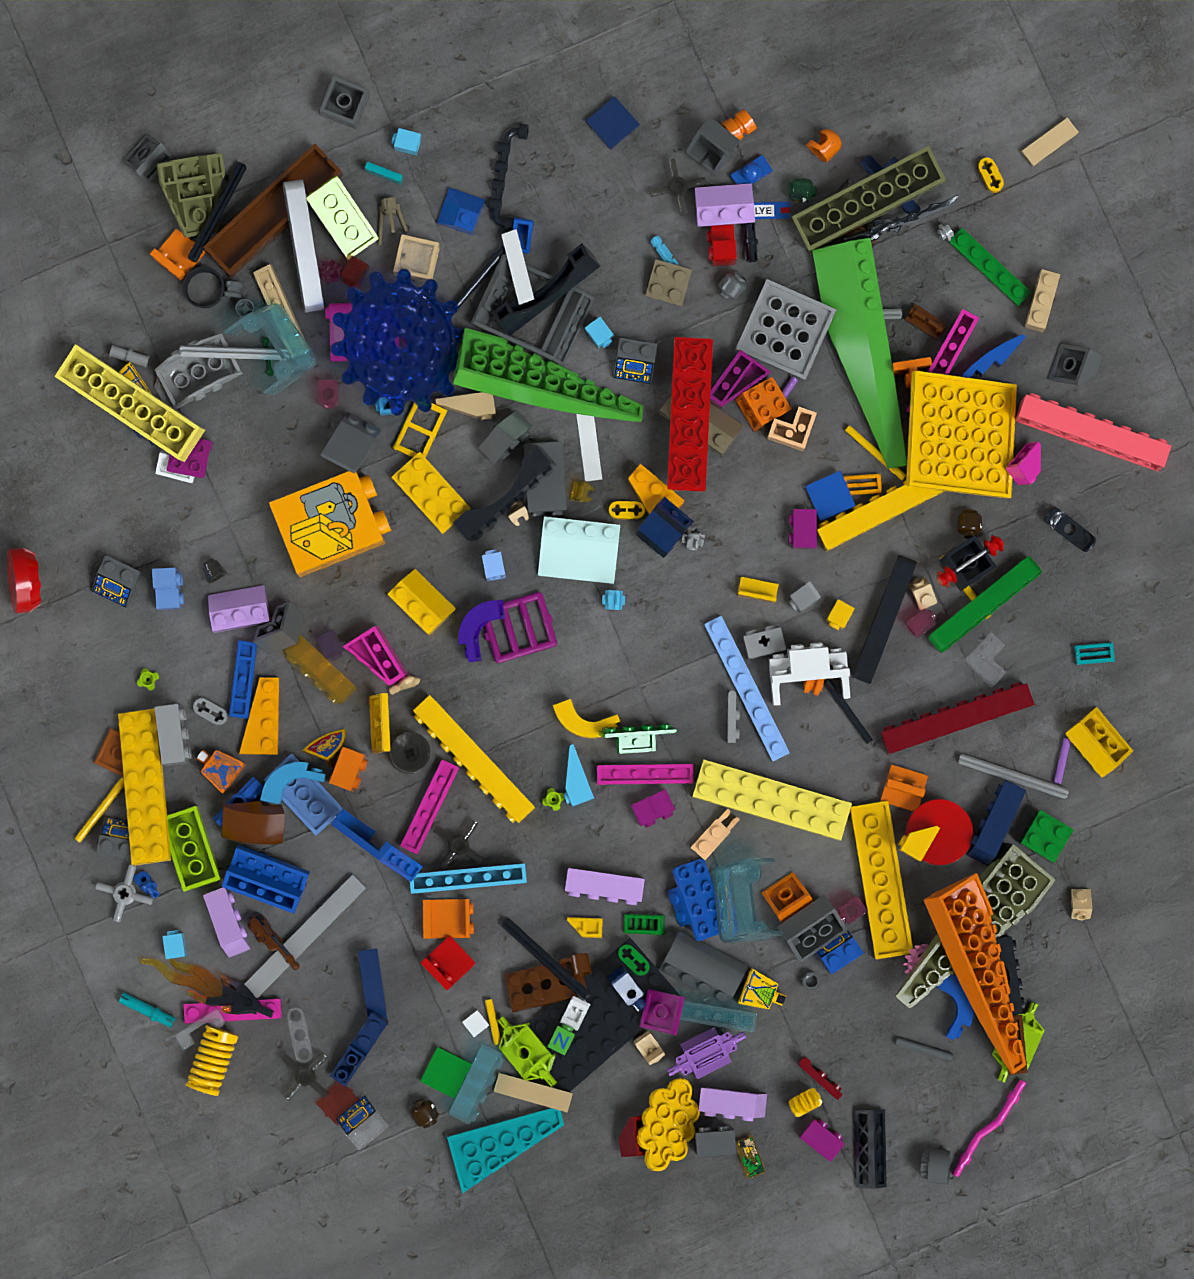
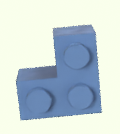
M176 568L152 569L153 588L156 592V609H182L181 604L185 603L184 593H181L180 585L184 584L183 574Z

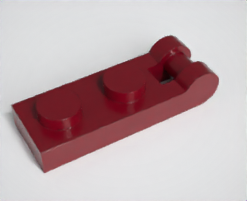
M802 1057L799 1060V1066L836 1100L841 1098L843 1094L840 1093L842 1089L834 1081L830 1084L825 1079L827 1075L818 1068L816 1071L811 1067V1061L808 1058Z

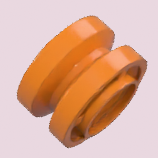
M824 679L803 681V693H809L812 690L813 695L819 696L823 688Z

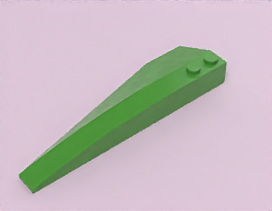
M468 328L464 329L453 384L525 404L563 412L608 419L642 421L643 405L623 395L618 397L611 392L612 390L606 387L604 389L594 385L595 382L589 379L585 381L578 377L579 374L551 361L547 363L540 358L541 356L535 353L533 355L523 351L524 348L518 345L514 347L501 337Z

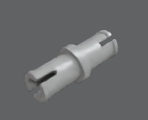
M112 345L109 357L124 360L127 364L130 362L145 368L149 361V356L133 352V349L127 350Z

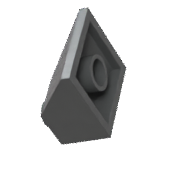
M1061 344L1049 380L1080 386L1097 375L1103 356L1089 348Z

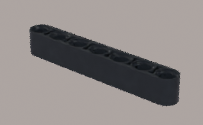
M902 555L898 556L852 678L871 684L917 561Z

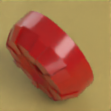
M25 547L11 548L7 551L9 592L15 614L29 613L41 603L38 561H36L35 552Z
M937 799L921 804L914 810L907 822L906 836L908 833L934 826L940 827L922 861L932 865H946L959 860L969 849L973 837V827L968 814L958 804L949 800Z

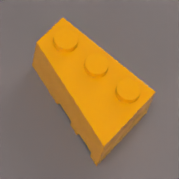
M641 464L628 478L629 484L648 514L652 512L664 497L678 508L684 504L685 500L673 490H668L667 485Z

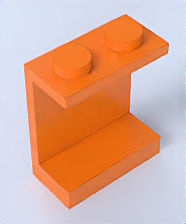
M470 899L423 900V939L447 938L448 936L452 938H470V934H474V922H470V915L474 914V903H470Z

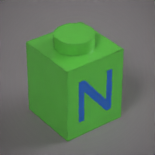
M565 1024L562 1027L558 1025L548 1047L565 1055L575 1036V1033L572 1032L573 1028Z

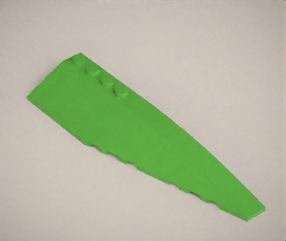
M871 238L812 250L821 303L837 310L828 329L832 343L837 350L840 361L844 366L847 377L888 469L907 466L896 386Z

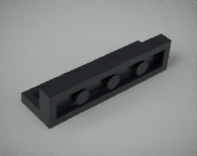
M885 1109L855 1110L856 1188L887 1187ZM861 1114H867L866 1125L862 1123ZM864 1133L868 1137V1142L866 1145L862 1142V1136ZM864 1153L868 1156L867 1164L862 1161ZM865 1172L869 1176V1184H863V1174Z

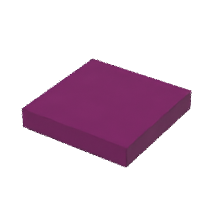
M648 989L645 999L646 1006L643 1008L639 1027L677 1035L685 997Z

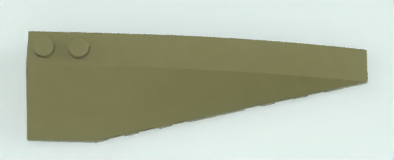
M1011 843L1003 845L996 857L979 877L992 907V924L996 925L997 930L995 937L1003 935L1008 928L1018 923L1023 916L1029 914L1056 881ZM938 933L895 995L909 1009L927 996L932 989L943 983L948 976L955 973Z

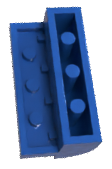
M237 845L222 887L294 914L305 891L310 871Z

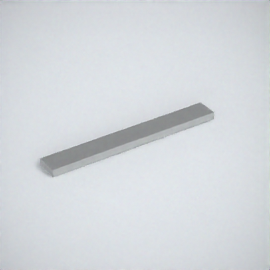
M354 875L283 944L291 955L294 956L295 960L366 889ZM277 950L244 985L258 998L290 964L285 962L286 959Z

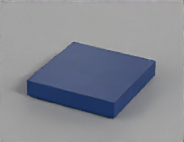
M841 471L806 486L815 509H817L820 521L856 506Z

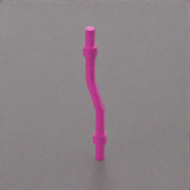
M1021 1079L1019 1080L1014 1090L1008 1094V1100L997 1118L974 1135L964 1154L961 1153L959 1156V1162L951 1174L959 1177L965 1165L970 1163V1157L981 1139L1004 1122L1014 1103L1017 1104L1020 1099L1019 1095L1026 1082Z

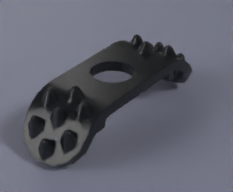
M1057 507L1048 511L1045 516V522L1083 552H1088L1094 547L1096 538ZM1067 524L1075 526L1076 531L1073 535L1065 533L1064 528Z

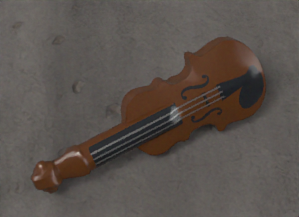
M255 915L248 922V928L255 934L259 943L263 942L271 951L278 950L286 959L285 962L289 963L293 970L299 969V963L295 962L294 956L283 945V941L277 933L272 930L268 920L263 915Z

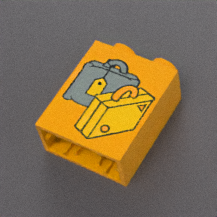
M348 471L269 502L299 577L385 544L382 535L390 532L391 528L383 510L373 513L368 499L377 496L369 474L359 478L357 471L355 474Z

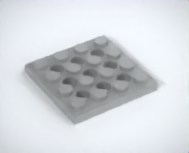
M766 279L736 350L741 349L752 357L806 380L837 310ZM775 299H780L782 302V306L778 310L773 309L771 306L772 301ZM791 307L799 308V315L797 317L789 315ZM810 314H814L817 317L814 325H809L806 322V318ZM768 316L774 319V324L771 327H766L763 323L764 319ZM784 324H789L792 328L791 333L788 335L781 333V327ZM801 332L809 334V339L805 343L800 342L798 339ZM759 334L766 336V342L763 345L756 343V337ZM782 342L784 349L781 352H775L773 350L774 343ZM794 349H798L801 352V357L798 360H793L790 356Z

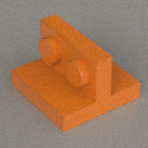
M931 357L896 362L892 364L894 376L905 374L904 385L911 392L912 372L929 370L932 361Z
M891 765L880 802L888 801L890 805L914 812L919 807L921 798L924 797V788L928 776Z

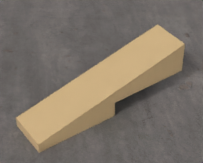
M501 1073L498 1074L493 1091L567 1113L573 1093Z

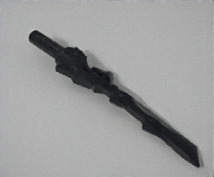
M959 195L940 203L929 204V207L922 211L909 212L908 216L903 218L873 220L874 225L868 226L869 230L842 237L843 242L865 239L867 237H870L871 242H873L883 232L892 233L895 231V233H898L903 225L953 206Z

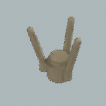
M396 198L381 200L382 206L379 207V246L382 243L384 213L385 216H389L392 233L395 232L393 215H396V212L404 231L408 232L400 210V204L396 203Z

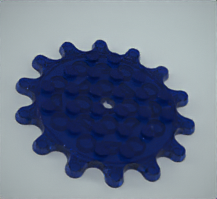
M407 269L399 270L397 279L392 284L387 283L380 272H373L369 277L371 285L369 292L363 293L356 287H350L346 291V297L352 305V310L346 314L337 312L333 315L332 321L334 325L343 330L344 338L331 345V353L335 356H343L348 360L349 367L342 373V381L347 385L357 381L361 382L365 387L363 402L366 405L372 406L379 398L383 397L389 401L390 411L395 416H399L404 412V406L407 401L415 402L421 412H428L432 407L430 400L432 392L439 391L448 397L453 395L455 390L449 381V373L455 370L458 359L456 347L461 343L465 329L456 328L451 321L452 316L458 312V303L454 300L447 301L446 303L437 301L435 295L438 284L433 279L426 280L421 287L414 286L411 281V273ZM397 337L401 338L404 342L402 348H398L395 339Z

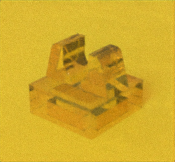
M574 481L570 500L575 502H591L592 498L587 497L588 491H594V487L587 482Z

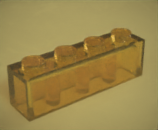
M301 635L297 644L290 646L285 651L288 654L286 659L293 665L297 663L302 667L300 672L307 678L311 676L316 681L314 685L321 692L325 689L330 694L328 698L335 705L338 702L343 705L358 689Z

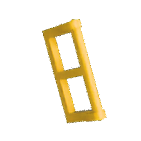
M416 396L399 436L393 445V449L410 457L418 454L400 445L408 427L430 437L422 453L426 458L447 410ZM419 404L440 413L432 432L411 423Z

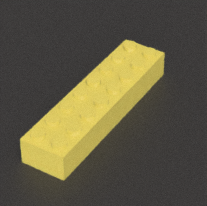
M76 344L54 376L180 461H186L205 432L204 428Z
M707 760L702 762L692 796L696 799L838 841L842 839L852 803Z

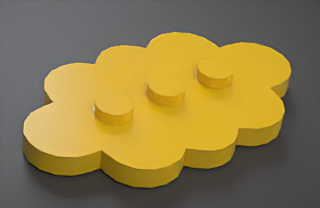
M673 1079L667 1086V1089H655L649 1096L650 1107L644 1110L642 1114L644 1126L637 1133V1142L641 1148L646 1150L645 1164L652 1171L666 1169L670 1160H682L688 1152L687 1142L692 1140L695 1135L693 1123L698 1120L700 1111L698 1104L691 1099L692 1086L686 1079Z

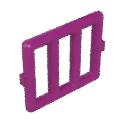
M542 592L503 602L505 619L502 620L512 652L501 655L491 621L484 625L486 640L490 643L496 663L506 662L557 645L551 623L553 622L552 616L548 613ZM536 600L549 640L539 644L537 643L526 603ZM519 606L530 643L529 647L519 649L507 610Z

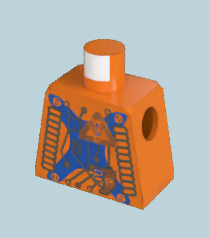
M202 750L196 758L205 765L201 773L223 794L226 793L246 765L244 762L218 750H215L213 755Z

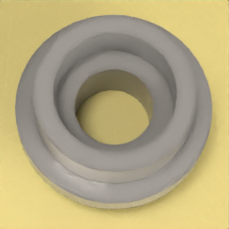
M947 223L938 225V235L942 240L946 239L949 242L951 237L954 236L950 226Z

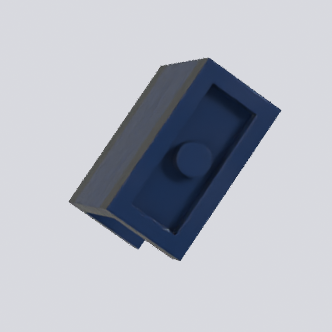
M664 497L645 519L635 535L657 554L665 558L694 521Z

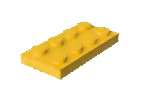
M421 452L416 454L391 477L442 534L466 510L471 509Z

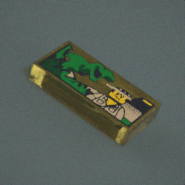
M753 1135L735 1141L747 1178L766 1173Z

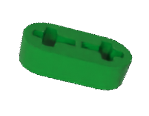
M631 945L620 947L618 952L620 959L635 974L642 976L649 971L648 961ZM624 948L626 950H628L629 948L632 950L631 955L634 957L633 960H631L629 957H622V955L624 954L622 950ZM635 960L639 963L645 962L646 965L644 967L646 970L644 972L641 970L639 972L636 971L637 965L634 963Z

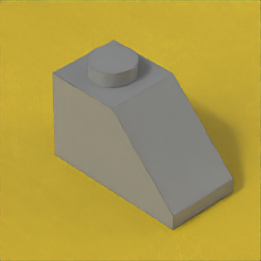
M808 582L790 595L791 601H789V604L794 611L798 610L801 613L817 602L821 596L812 583Z

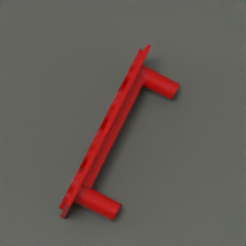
M675 337L668 490L705 492L713 339Z

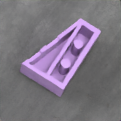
M220 888L203 895L219 943L227 956L230 958L250 950L246 939V930L240 923L241 915L239 910L235 909L233 905L235 898L232 891L228 892L226 888Z

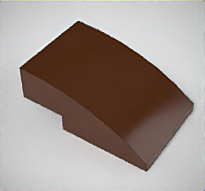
M261 801L224 804L221 836L230 840L251 844H282L285 819L282 804L263 806Z

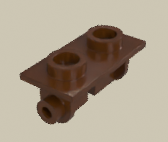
M914 304L905 318L906 321L935 340L938 339L947 325L917 304Z

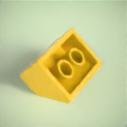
M416 569L403 578L387 594L429 636L456 610Z
M1095 707L1065 733L1101 778L1118 767L1133 752L1132 748L1098 707Z

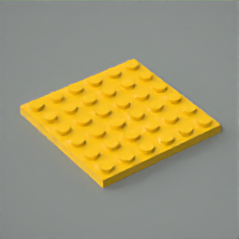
M913 371L906 486L1006 499L1011 498L1012 477L1006 470V467L1013 460L1017 385Z

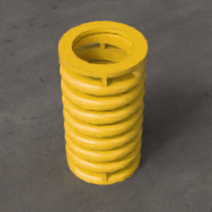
M206 1025L205 1028L207 1030L203 1033V1037L215 1042L204 1039L200 1040V1044L208 1048L199 1046L197 1050L208 1056L197 1053L195 1058L203 1062L195 1060L193 1061V1066L203 1070L190 1069L191 1073L205 1079L189 1074V1080L185 1085L197 1091L218 1096L220 1092L219 1087L223 1084L222 1079L225 1078L224 1073L227 1071L226 1066L230 1063L228 1058L232 1057L230 1051L235 1049L233 1044L237 1042L239 1036L232 1032Z

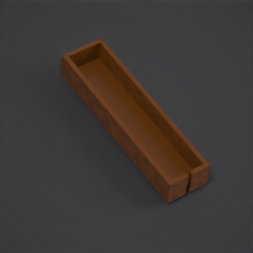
M314 144L203 248L232 279L289 226L283 182L302 179L307 196L335 175L338 178L342 177L341 170Z

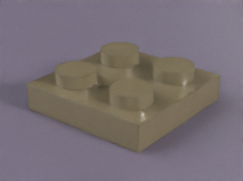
M655 259L645 296L682 306L692 268Z

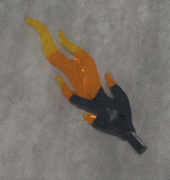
M141 959L139 961L140 964L151 965L157 968L171 983L191 987L201 992L203 995L193 990H188L187 995L205 1005L222 1006L221 1011L224 1013L240 1015L257 1014L258 1012L270 1018L274 1014V1010L261 1005V1002L255 998L247 986L223 974L220 976L222 982L234 990L228 989L213 974L198 966L181 964L170 959V964L175 969L193 975L186 976L176 973L158 960Z

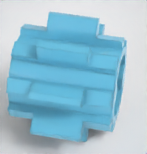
M605 590V595H602V604H605V609L622 610V605H625L623 591Z

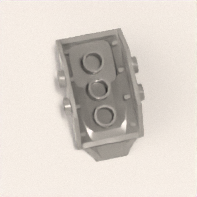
M222 333L201 341L195 340L188 344V346L230 347ZM176 350L171 353V357L154 369L157 374L154 387L160 399L166 404L173 406L176 410L193 400L199 401L205 398V394L211 390L212 392L220 390L224 383L243 373L237 359L180 357L179 351Z

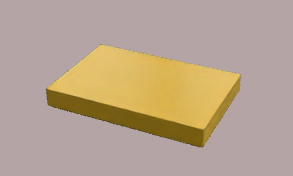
M381 693L369 697L372 754L390 751L388 693Z

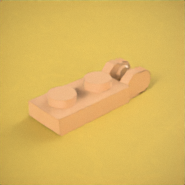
M729 809L718 820L716 819L691 847L704 860L710 856L740 820L738 817L734 818L726 828L721 822L730 815L731 811Z

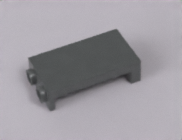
M562 441L524 444L525 456L536 446L544 449L556 464L550 475L542 477L536 488L527 491L528 514H532V517H543L544 513H551V516H562L563 512H567Z

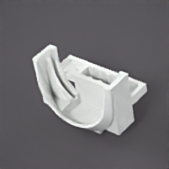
M822 642L810 643V647L796 644L791 645V649H787L785 656L784 654H774L773 658H768L773 705H781L780 683L839 677L843 698H850V670L847 665V654L841 648L830 649V652H828V647L823 646ZM790 666V673H787L786 669Z

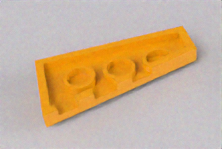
M259 678L239 754L278 755L280 678Z

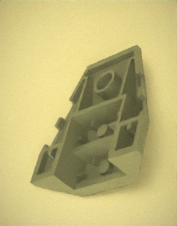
M222 153L192 156L157 164L159 183L184 237L200 234L223 191L221 184L222 178L225 176ZM219 222L213 232L218 231Z

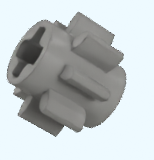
M691 526L682 535L681 543H685V548L689 550H697L699 546L703 547L705 534L701 533L700 528Z

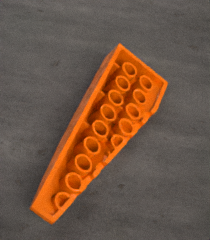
M974 873L936 891L925 898L924 902L954 972L974 1012L1011 1074H1014L1026 1066L1021 1040H1018L1017 1030L1019 1029L1017 1022L1014 1023L1013 1003L1009 1001L1008 994H1010V988L1004 962L1000 960L1001 948L1000 944L996 942V925L992 924V907L978 874Z

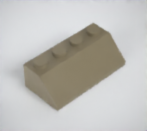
M672 394L659 413L669 421L671 420ZM710 403L708 448L722 457L743 428V425Z

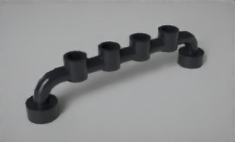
M520 124V127L508 130L503 142L498 143L497 152L501 154V159L495 162V172H498V179H493L492 190L496 192L495 198H490L489 209H493L494 222L498 226L503 227L505 232L512 231L514 225V217H506V220L500 217L505 177L508 169V157L511 150V139L514 135H519V139L527 140L529 125Z

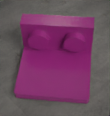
M199 439L185 462L169 454L167 471L204 478L209 452L213 450L214 443L209 440Z

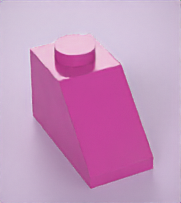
M1039 441L1026 443L1006 467V470L1017 485L1032 484L1040 473L1041 444Z

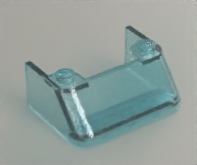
M272 303L247 314L224 331L226 335L236 336L244 329L254 333L262 328L282 358L274 366V375L278 381L263 391L265 395H276L311 370L316 364L314 353L284 307L280 304Z
M751 857L715 868L713 884L719 937L722 942L759 941L783 935V931L768 930V926L764 921H756L752 884L759 882L761 879V866L775 863V859Z

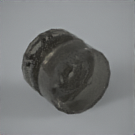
M406 732L399 735L392 743L389 751L391 764L397 771L404 774H415L421 771L429 762L431 756V749L427 739L415 732ZM411 749L413 750L412 754L415 756L408 759L404 751Z

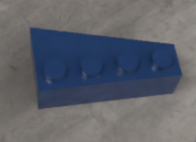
M1007 780L1002 785L998 784L994 792L996 797L994 801H990L986 809L988 811L986 818H982L978 826L980 830L978 834L974 835L971 842L972 846L967 856L987 866L991 863L1001 847L1027 790Z

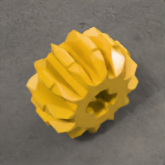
M811 1088L790 1099L788 1104L795 1117H800L822 1104L819 1092L815 1088Z

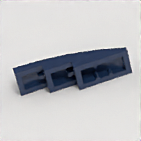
M378 948L358 951L367 1017L374 1011L388 1020Z

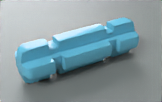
M658 235L652 238L650 242L654 248H657L656 251L663 261L678 265L676 259L672 258L673 255L667 246L662 243V239Z

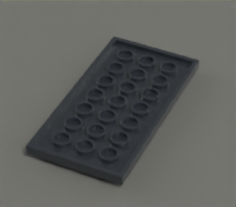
M631 938L626 940L597 965L591 974L585 976L586 987L591 993L586 1002L590 1006L578 1031L573 1029L572 1032L575 1033V1036L565 1055L549 1048L548 1044L557 1026L562 1027L563 1023L560 1021L571 999L552 1004L528 1025L552 1055H556L550 1074L557 1081L554 1087L558 1090L570 1093L643 1029V1027H639L643 1008L637 1011L632 1004L628 1006L610 983L607 976L620 966H623L643 992L642 999L644 1001L648 989L680 996ZM623 945L634 947L648 961L649 971L642 976L635 974L620 959L618 955L620 947ZM624 948L622 950V952L624 953L622 957H629L631 960H633L634 957L631 955L632 950L630 948L628 950ZM637 960L634 961L637 965L636 971L639 972L641 970L644 972L646 970L644 967L646 965L645 962L639 963ZM629 990L627 994L632 993L633 990ZM522 1048L523 1051L529 1056V1051L526 1048Z

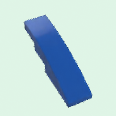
M1022 334L994 348L975 362L961 377L970 378L974 373L981 377L993 363L999 368L1026 336Z

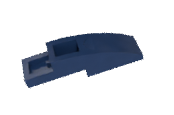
M373 1011L330 1077L346 1087L389 1021Z

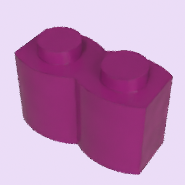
M666 789L631 805L640 826L644 825L645 828L656 824L655 819L662 817L664 820L673 816L672 812L675 811Z

